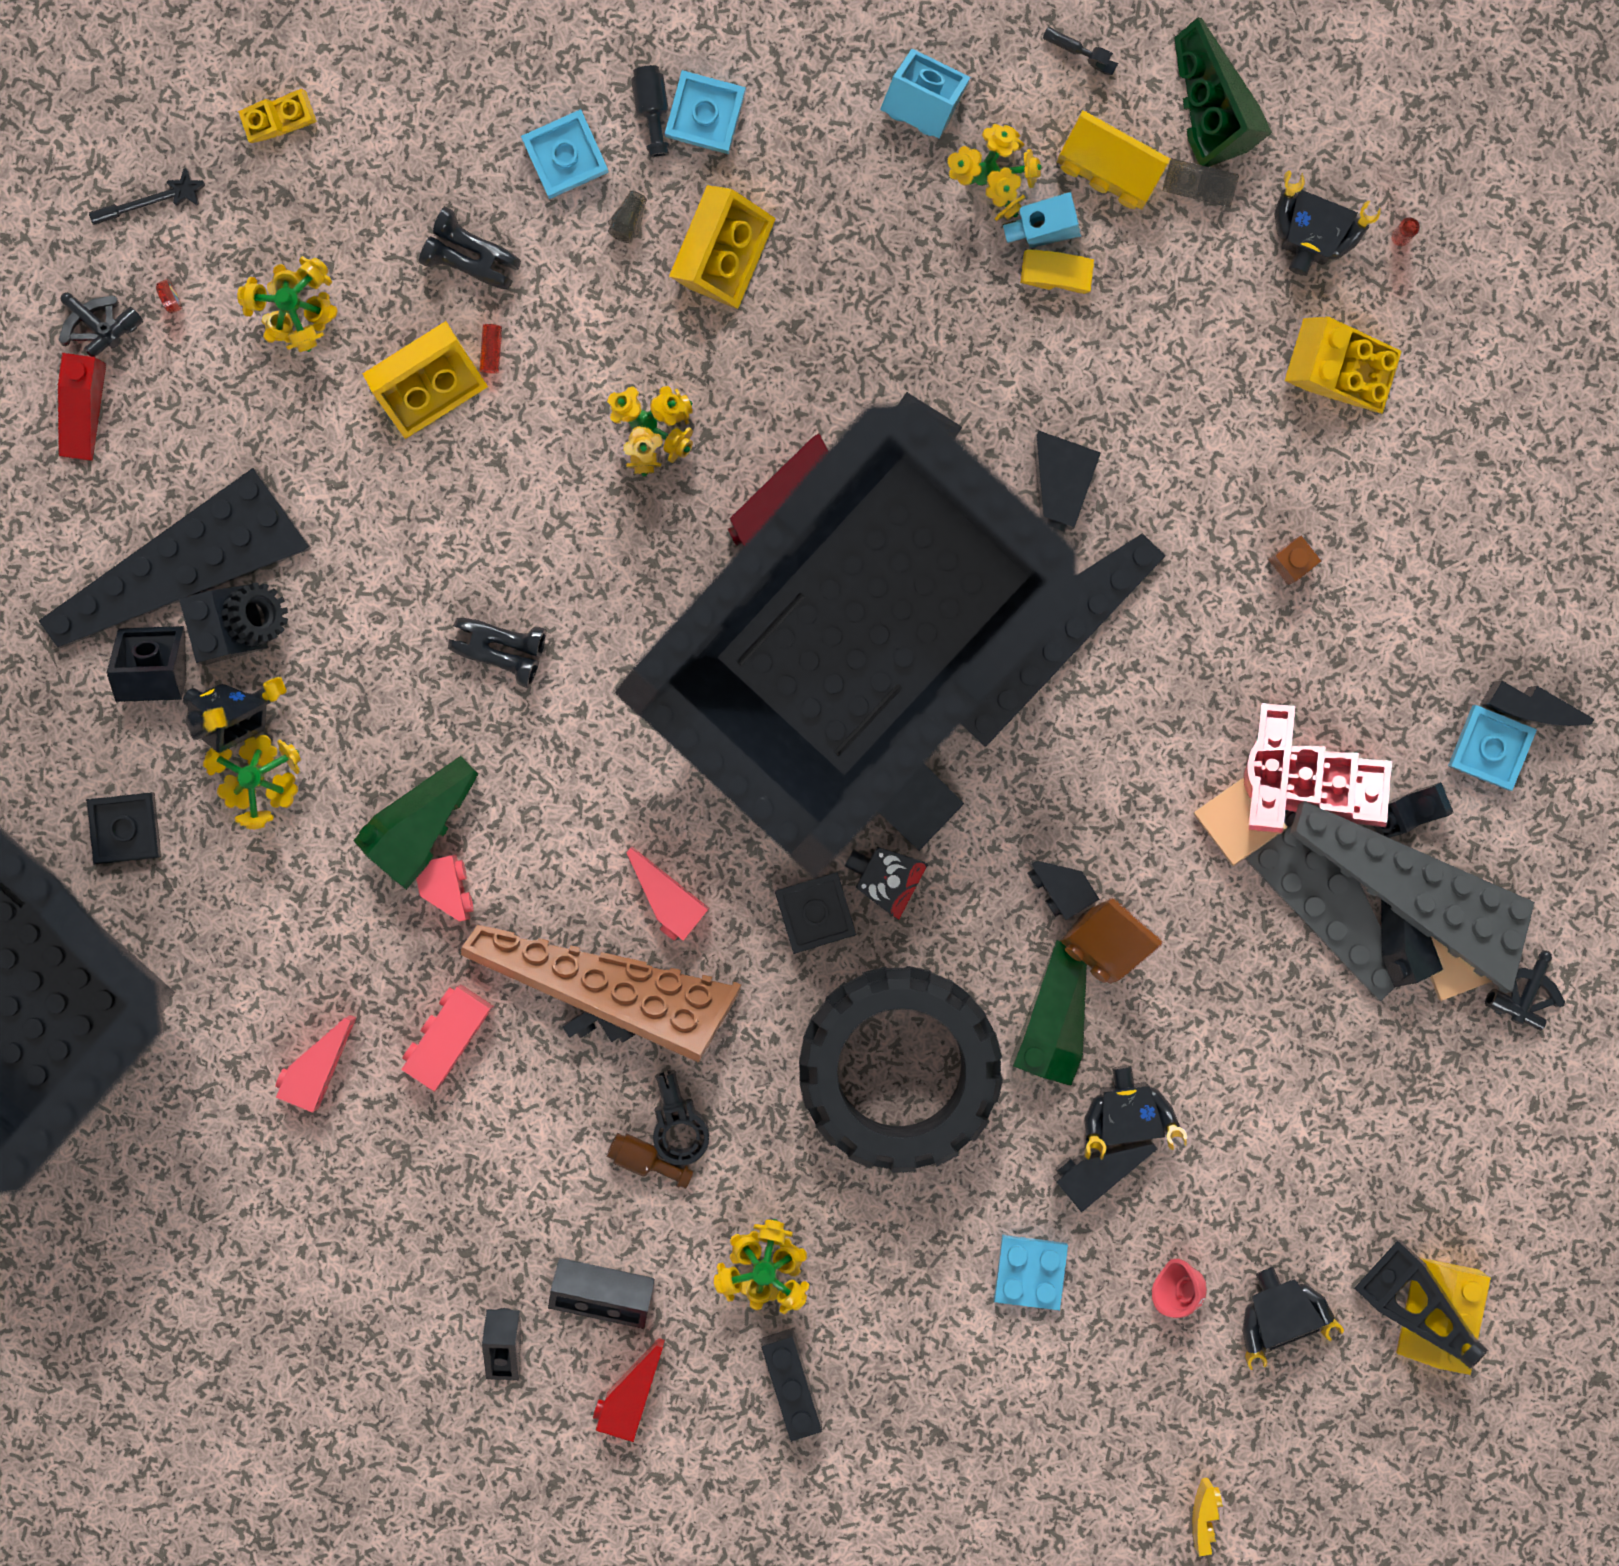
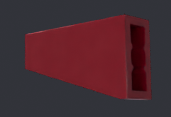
M819 433L813 436L729 518L732 527L727 530L736 547L740 544L743 547L828 451Z

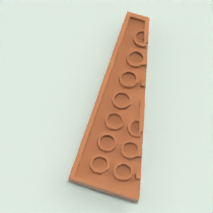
M478 924L461 948V955L698 1063L741 989V984L737 982L729 985L712 981L711 976L702 975V978L684 975L681 974V970L670 968V970L652 968V966L647 965V962L603 952L600 953V956L581 952L580 947L570 945L569 949L549 945V940L538 938V940H527L520 938V936H515L514 932Z

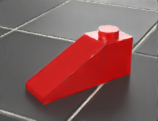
M62 352L58 379V446L60 457L93 461L107 365L96 357Z
M658 1338L608 1390L605 1401L598 1399L593 1414V1419L599 1420L595 1431L634 1442L665 1340Z

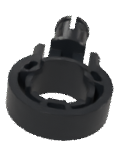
M667 1070L669 1084H667L664 1071L655 1075L663 1102L666 1121L664 1120L661 1106H657L654 1109L657 1121L654 1126L653 1143L658 1151L657 1153L665 1161L675 1165H688L700 1159L707 1150L709 1127L705 1118L695 1110L692 1099H686L689 1116L686 1114L676 1071ZM678 1111V1115L674 1116L673 1112ZM676 1124H686L695 1130L697 1140H700V1130H703L704 1140L696 1151L694 1150L698 1147L699 1143L697 1140L687 1148L677 1149L671 1146L668 1152L665 1149L669 1147V1141L666 1138L667 1131ZM661 1138L663 1140L665 1148L660 1143Z

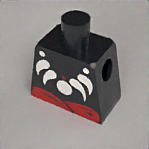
M876 846L871 858L853 849L844 867L861 875L855 886L860 892L899 920L928 864Z

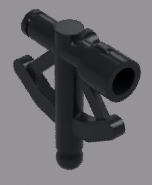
M68 292L63 293L60 297L62 304L66 305L72 312L63 323L59 336L60 344L68 346L71 341H92L84 348L85 352L91 357H96L108 346L111 348L117 347L121 341L120 336L124 333L128 334L135 331L143 323L141 316L132 307L126 309L114 320L113 308L117 307L119 302L117 297L113 295L95 298L85 304H82ZM106 309V322L99 320L93 313L97 310ZM82 321L94 333L73 332Z
M1546 950L1540 952L1539 960H1536L1532 970L1522 967L1518 968L1516 979H1528L1521 997L1515 980L1511 997L1497 989H1492L1486 996L1485 1006L1493 1009L1494 1013L1498 1015L1506 1013L1511 1015V1021L1523 1025L1526 1023L1539 1031L1543 1030L1547 1020L1533 1012L1551 1005L1555 1007H1563L1565 1005V1000L1557 985L1545 975L1549 967L1548 963L1552 960V954ZM1541 986L1546 990L1550 998L1532 1005Z

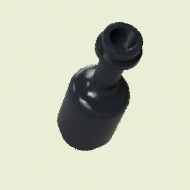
M656 65L638 67L633 70L634 77L631 78L636 113L638 116L646 117L651 144L647 145L646 148L649 151V157L666 156L669 154V143L663 140L660 121L661 114L668 111L664 75L660 73L659 66Z

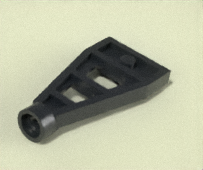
M1401 1240L1395 1242L1354 1288L1378 1312L1460 1359L1469 1369H1472L1489 1351L1474 1337L1426 1263ZM1410 1280L1417 1281L1428 1296V1305L1421 1313H1411L1398 1305L1396 1301V1295ZM1436 1308L1441 1309L1453 1324V1330L1446 1337L1438 1335L1425 1324V1320ZM1470 1344L1471 1347L1464 1353L1462 1351L1463 1345Z

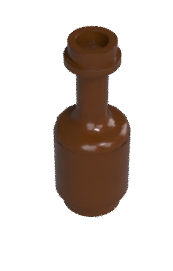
M617 1133L606 1156L613 1160V1164L642 1177L647 1176L650 1171H655L677 1182L676 1187L686 1189L694 1172L686 1165L683 1169H680L659 1159L657 1156L658 1151L654 1145L628 1133L625 1135Z

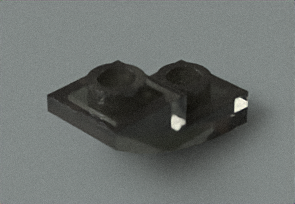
M1170 158L1162 191L1231 208L1240 174Z

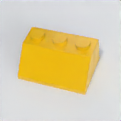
M1082 110L1056 162L1061 165V170L1072 177L1080 175L1089 180V185L1101 193L1109 191L1118 196V201L1125 207L1130 209L1138 207L1142 210L1171 159Z
M707 185L669 277L692 291L738 309L776 218L733 189Z
M447 321L362 373L371 392L405 439L488 388V385Z
M1420 1258L1426 1263L1474 1337L1478 1340L1491 1277L1478 1269ZM1411 1280L1405 1309L1411 1313H1421L1428 1305V1296L1417 1281ZM1436 1308L1425 1320V1324L1442 1337H1446L1453 1330L1452 1322L1439 1308ZM1401 1326L1397 1354L1438 1369L1471 1375L1472 1369H1469L1460 1359ZM1464 1344L1462 1351L1465 1353L1471 1345Z

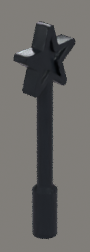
M185 168L180 180L167 181V184L173 189L119 206L113 204L89 212V216L93 225L118 218L122 213L173 197L175 205H179L188 199L197 206L199 201L196 192L205 186V182L203 180H191L190 173Z

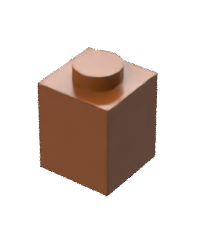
M1302 535L1291 540L1268 559L1288 585L1298 581L1321 562V559Z

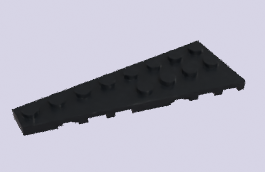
M252 468L41 618L39 622L57 648H63L116 625L129 622V620L179 602L181 598L203 593L243 575L246 576L271 564H276L299 553L307 552L311 549V546L256 469Z
M1142 533L1077 575L1078 600L965 718L961 725L986 747L1166 555Z

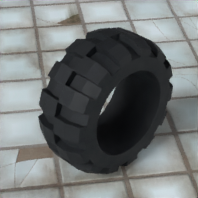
M885 966L862 972L861 976L847 983L843 982L825 998L826 1000L815 1015H812L804 1033L799 1057V1085L805 1108L808 1109L813 1118L816 1129L831 1146L835 1145L848 1155V1159L871 1169L873 1166L891 1169V1173L917 1172L916 1168L936 1164V1167L959 1156L958 1151L971 1140L974 1142L977 1140L990 1122L988 1118L994 1104L999 1102L1003 1077L1001 1076V1058L1003 1057L997 1034L993 1030L986 1013L968 992L952 980L932 973L931 970L906 966V968H887ZM896 1009L919 1011L940 1021L954 1035L959 1047L961 1060L960 1076L956 1089L945 1106L930 1118L906 1126L881 1124L861 1114L844 1095L837 1074L841 1051L851 1033L870 1017Z

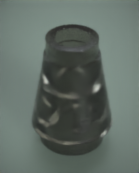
M629 191L628 196H626L608 221L610 226L608 233L613 238L624 243H632L633 238L638 237L647 198L639 192Z

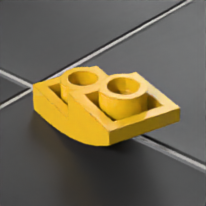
M301 88L276 100L264 99L238 111L249 143L268 140L317 122L307 92Z
M1027 249L1023 255L1020 283L1047 290L1057 287L1086 294L1091 291L1094 259L1060 252Z
M1209 1478L1201 1479L1193 1507V1541L1199 1557L1212 1555L1210 1543L1216 1542L1212 1522L1208 1521L1218 1520L1217 1508L1223 1507L1220 1490L1218 1487H1213Z

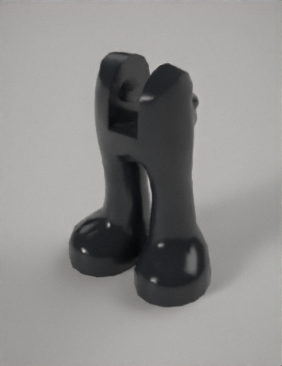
M444 206L436 218L433 235L479 255L480 259L476 260L463 255L430 236L421 250L419 263L428 267L439 264L447 265L483 283L508 290L513 281L490 268L495 260L504 266L519 270L521 260L507 249L463 229L458 224L455 212Z
M456 619L453 627L467 633L472 632V637L469 645L463 641L449 639L448 649L464 658L510 671L515 675L517 684L525 688L531 686L539 666V661L493 649L489 644H501L540 658L546 641L547 630L545 628L533 627L528 633H519L476 619Z

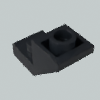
M1442 783L1415 790L1389 801L1386 827L1375 826L1377 833L1391 838L1407 833L1421 824L1438 820L1454 813Z
M585 1011L563 1026L569 1038L575 1034L579 1038L589 1034L597 1028L594 1024L596 1021L599 1022L611 1043L618 1038L623 1043L636 1035Z

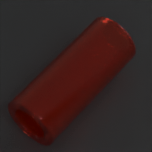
M1412 217L1403 219L1392 233L1394 244L1406 246L1419 232V222Z
M482 325L480 372L499 373L502 326Z

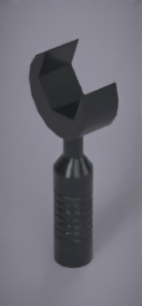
M1047 27L1043 35L1044 40L1066 49V51L1075 55L1082 54L1089 57L1088 63L1094 69L1104 74L1113 75L1119 64L1110 60L1113 55L1110 51L1100 47H1095L1093 51L1084 48L1081 42L1051 27Z

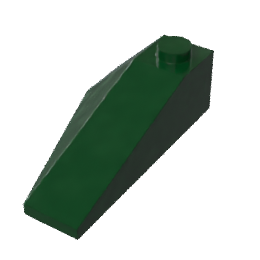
M1197 17L1176 35L1174 40L1179 76L1185 79L1187 97L1183 98V107L1185 110L1190 111L1192 127L1187 129L1188 141L1200 168L1205 169L1249 152L1272 134V131L1260 105L1203 19Z
M459 756L374 815L362 827L353 841L372 862L407 890L431 861L434 855L430 852L438 835L444 837L449 828L445 825L452 810L461 807L479 773L466 759Z
M1056 940L1010 1063L1013 1067L1036 1076L1071 1086L1083 1057L1087 964L1082 960L1077 961L1065 951L1066 946Z

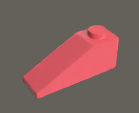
M631 847L627 851L628 858L657 920L663 924L660 930L674 941L678 937L684 941L708 911L709 907L634 847Z
M350 1015L344 1018L293 1062L287 1070L283 1068L275 1087L280 1088L276 1098L312 1113L319 1109L357 1017Z

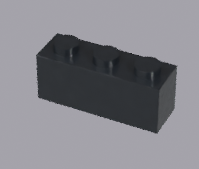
M791 1328L762 1337L761 1348L790 1441L821 1433V1416L794 1329Z

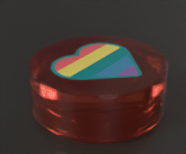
M165 279L156 283V291L166 311L173 314L182 310L181 301L170 280Z

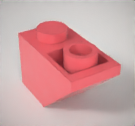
M457 854L432 859L416 878L420 897L459 922L470 919L469 912H473L474 907L470 892L465 893L462 880L467 879L463 860L458 861Z

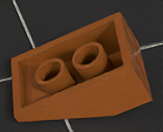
M1110 898L1084 911L1060 941L1066 946L1065 951L1077 961H1084L1092 968L1090 972L1096 979L1103 983L1108 982L1109 984L1121 980L1163 944V941L1114 898Z

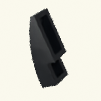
M1495 681L1480 705L1498 714L1537 725L1559 727L1592 725L1595 720L1539 686L1528 687L1525 693L1504 681Z

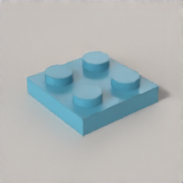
M682 70L665 130V137L729 154L746 87Z
M581 109L521 136L549 199L609 173Z
M1472 705L1448 766L1508 791H1513L1537 729L1480 706Z
M1002 1235L994 1302L1060 1311L1068 1244Z

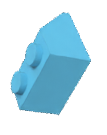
M911 49L894 74L880 110L896 121H904L918 128L921 133L940 139L971 77Z

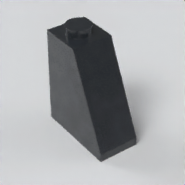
M1038 431L1033 442L1040 517L1059 533H1065L1066 529L1072 531L1078 520L1101 452Z

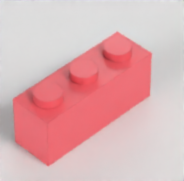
M462 984L457 986L455 990L449 988L439 1002L443 1008L437 1017L431 1015L420 1030L425 1035L418 1045L413 1042L402 1057L406 1063L401 1070L434 1092L441 1086L494 1007Z

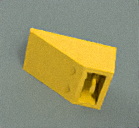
M1331 317L1303 318L1284 381L1308 392L1383 414L1402 351Z

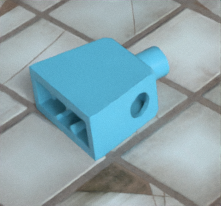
M1071 192L1019 208L1021 219L1003 224L1007 243L1026 238L1029 248L1081 237ZM1038 221L1044 222V224L1039 228L1033 227V225Z

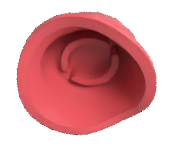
M1171 1259L1153 1283L1152 1300L1155 1308L1161 1314L1172 1318H1183L1192 1314L1202 1306L1206 1298L1207 1286L1205 1278L1186 1261Z

